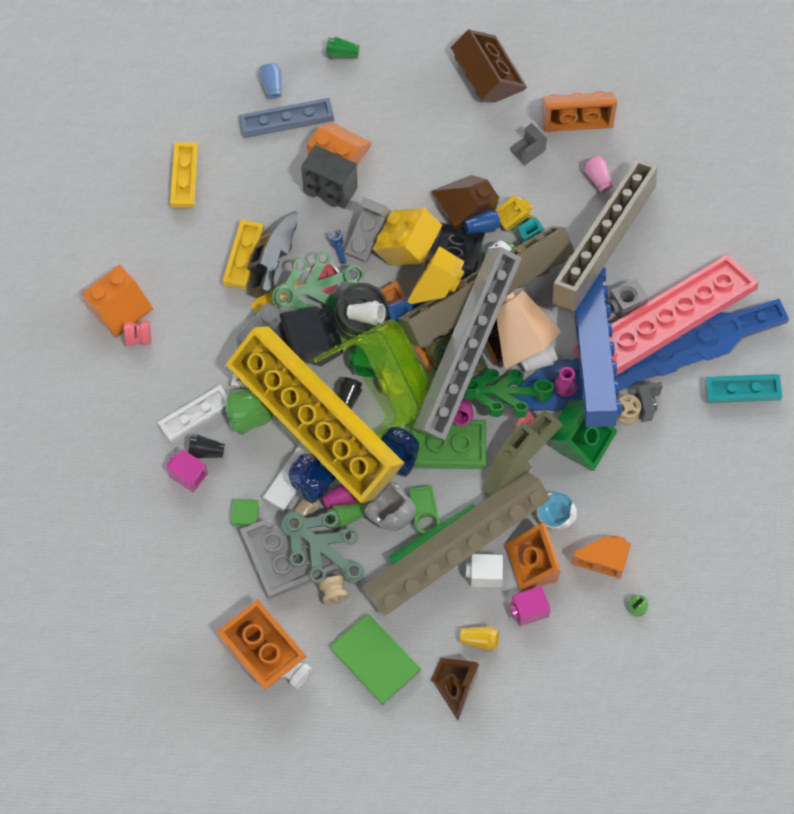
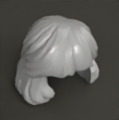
M392 482L375 501L365 507L364 512L370 520L381 528L389 531H398L411 522L415 515L416 507L411 498L404 494L398 482Z

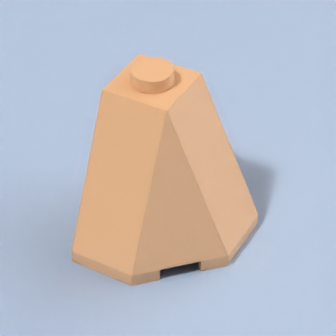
M523 290L517 294H514L513 291L506 294L497 316V325L503 364L507 369L545 350L561 331Z

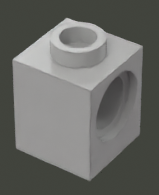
M634 279L611 290L608 304H610L612 313L617 314L621 319L646 304L648 296L638 280ZM627 298L632 302L627 303L622 301L621 299Z

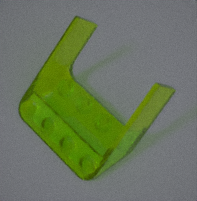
M395 320L384 321L309 359L311 364L317 363L351 345L359 346L363 349L395 414L392 423L374 432L379 438L416 419L431 386L402 326Z

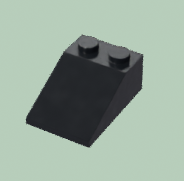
M441 223L442 227L428 252L425 268L440 246L464 261L461 268L464 271L460 279L462 280L476 272L485 233L466 234L464 227L454 229L451 224Z

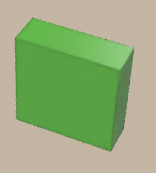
M233 499L231 525L247 527L257 523L259 501Z

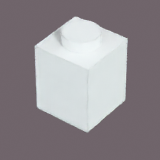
M473 554L471 563L466 562V578H471V587H502L503 555Z

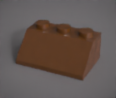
M468 29L450 47L455 54V60L464 69L465 77L473 84L476 89L475 93L481 100L496 103L527 88L496 35Z

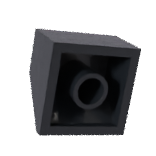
M313 306L279 314L289 347L302 361L322 367L344 353L341 346L342 340L336 332L335 320L330 311Z

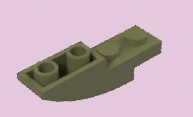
M545 410L528 426L521 422L497 453L485 478L482 491L490 497L525 471L529 472L532 466L528 461L563 426L561 422Z

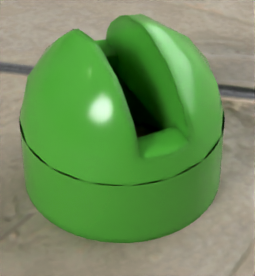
M637 594L630 597L627 603L628 612L636 617L646 613L648 609L647 599ZM641 600L642 603L634 609L632 606Z

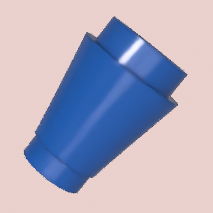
M488 209L468 220H464V230L466 234L495 232L496 229L500 228L499 215L496 210L491 211Z

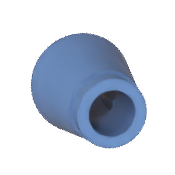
M276 63L262 65L259 76L268 99L280 98L281 69L278 68Z

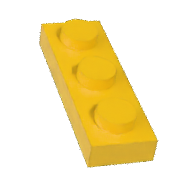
M174 142L171 208H195L198 142Z
M240 220L223 277V286L247 290L252 273L247 270V265L255 245L264 232V224Z

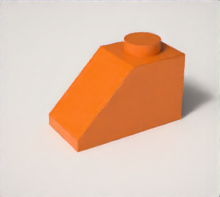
M605 536L575 551L571 564L621 579L631 543L626 542L624 538L619 536Z

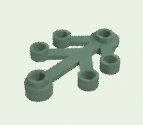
M290 512L282 520V529L286 535L291 537L292 554L290 562L292 566L300 568L306 562L305 555L301 550L302 537L310 543L312 564L310 578L313 583L319 584L326 577L325 571L322 569L321 553L344 571V577L349 583L356 584L362 581L364 578L363 566L358 562H349L328 545L356 543L358 532L354 528H347L344 532L316 535L308 528L325 526L332 529L337 526L338 516L334 512H327L324 516L305 518L299 512ZM332 516L335 518V522L328 524L326 523V518ZM292 520H297L299 522V526L297 528H292L290 526V522ZM348 532L355 534L353 540L346 539L345 536ZM296 555H300L303 558L299 564L293 562V558ZM353 567L359 570L356 576H352L349 573V570ZM316 571H320L323 574L319 580L313 578V574Z

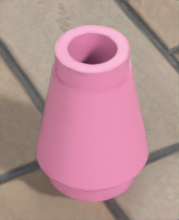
M597 156L584 164L586 168L585 173L599 189L600 193L607 192L613 188L606 160H602L601 156Z

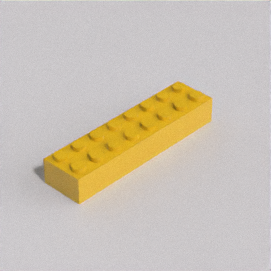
M269 326L254 327L225 364L360 503L374 500L403 466L404 462Z

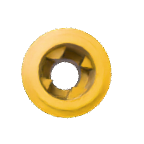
M493 626L462 628L460 643L488 652L497 650L499 629H493Z

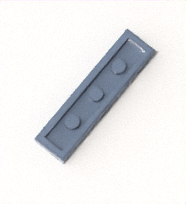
M324 98L241 114L239 118L243 137L249 138L334 121V114L330 98Z

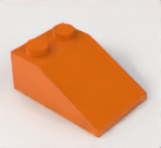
M258 599L216 631L224 647L265 691L307 658L304 652Z

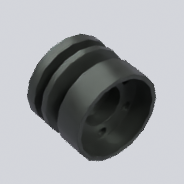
M356 283L348 286L341 293L332 310V315L335 320V329L342 337L350 341L361 342L370 339L378 332L383 323L371 325L350 320L347 317L349 305L378 301L385 306L386 319L388 315V302L378 287L369 283Z

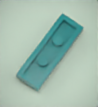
M780 374L706 377L705 379L707 403L781 401L783 397Z

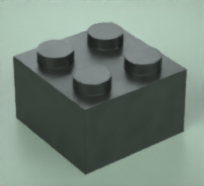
M314 145L301 166L303 190L312 197L326 200L333 207L338 206L345 209L358 188L357 164L320 146Z

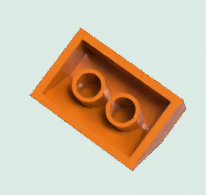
M603 91L587 94L573 93L571 95L551 94L543 96L541 112L544 132L613 128L618 104L617 98L612 92Z

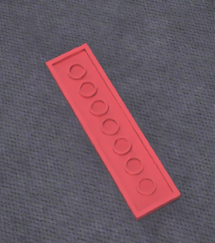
M725 255L612 323L613 333L609 340L614 342L615 356L611 357L612 361L617 363V375L758 289V282L729 255ZM576 345L573 347V354L579 359L578 347Z

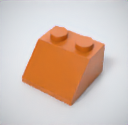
M331 122L320 126L307 143V155H309L314 145H317L358 165L372 143Z
M120 264L82 292L86 307L115 338L124 333L125 322H133L135 324L153 310L152 305L136 281Z

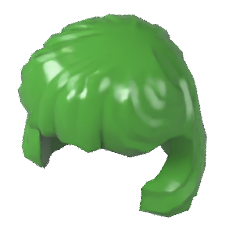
M249 388L231 391L227 396L226 412L234 432H240L243 435L255 427L265 425L272 419L273 413Z

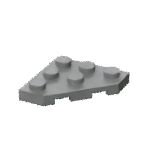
M261 520L240 529V533L269 599L312 582L310 578L312 570L310 543L301 537V550L305 555L306 562L304 566L296 568L290 562L292 554L291 537L286 535L282 528L274 526L271 522ZM321 553L322 569L325 571L326 576L340 570V567ZM296 555L293 558V562L296 564L301 563L303 560L300 555ZM316 571L313 574V578L316 580L323 576L320 571Z

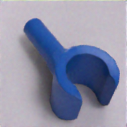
M338 230V238H333L331 232H329L330 245L336 249L340 263H347L342 247L344 243L342 231Z

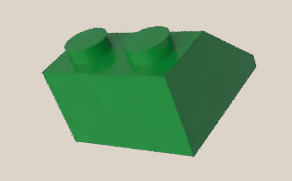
M569 399L558 418L563 426L548 442L559 454L594 471L616 435L617 430L613 426L586 427L583 400Z

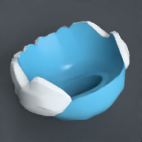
M548 493L550 500L536 510L539 521L545 523L546 528H551L554 531L570 527L577 517V509L572 499L563 493Z

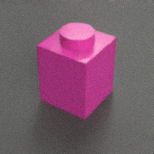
M183 449L178 454H174L167 463L169 477L193 493L208 475L206 464Z
M542 586L513 595L511 605H509L513 620L517 619L520 626L548 618L551 611Z

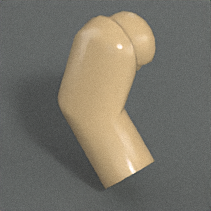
M312 496L304 497L294 512H299L307 518L311 511L315 512L319 509L320 501ZM295 520V528H297L299 522Z

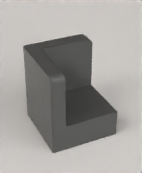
M531 123L525 127L524 138L511 146L510 151L525 166L546 151L547 138Z

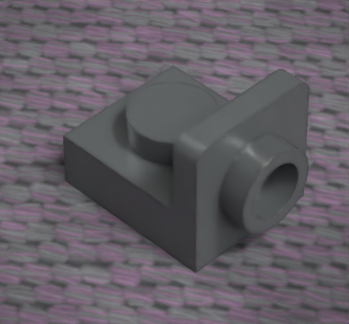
M647 381L638 386L635 397L641 402L640 416L642 422L652 421L654 413L657 411L655 397L661 394L662 382L654 383V381Z

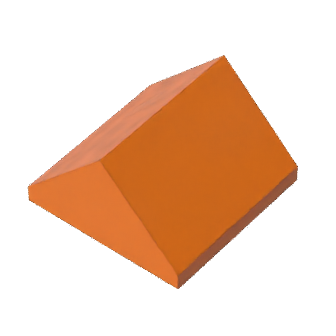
M540 523L505 544L520 591L558 582L561 569L545 523Z

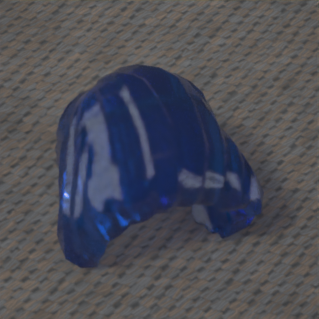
M392 427L382 436L381 440L404 462L397 474L407 477L417 460L419 441L408 430L401 427Z
M301 454L298 456L288 471L291 485L309 503L317 502L336 479L325 466L320 464V461L313 454Z

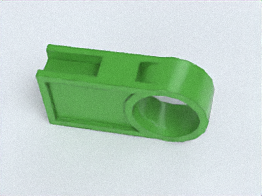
M430 485L409 489V497L416 507L413 517L415 530L421 536L426 531L418 527L420 519L430 517L436 521L437 525L440 524L433 487Z

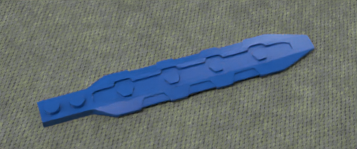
M780 299L737 313L719 312L614 377V381H619L620 391L632 387L634 383L658 375L664 376L676 372L678 368L729 354L743 338L786 324L789 321V317ZM566 359L554 363V365L543 367L518 386L534 387L535 382L541 379L548 380L554 385V381L561 369L570 367L574 370L578 382V389L572 396L563 397L553 390V396L546 402L536 400L535 396L512 397L527 403L529 406L528 411H561L565 408L569 399L583 400L579 359Z

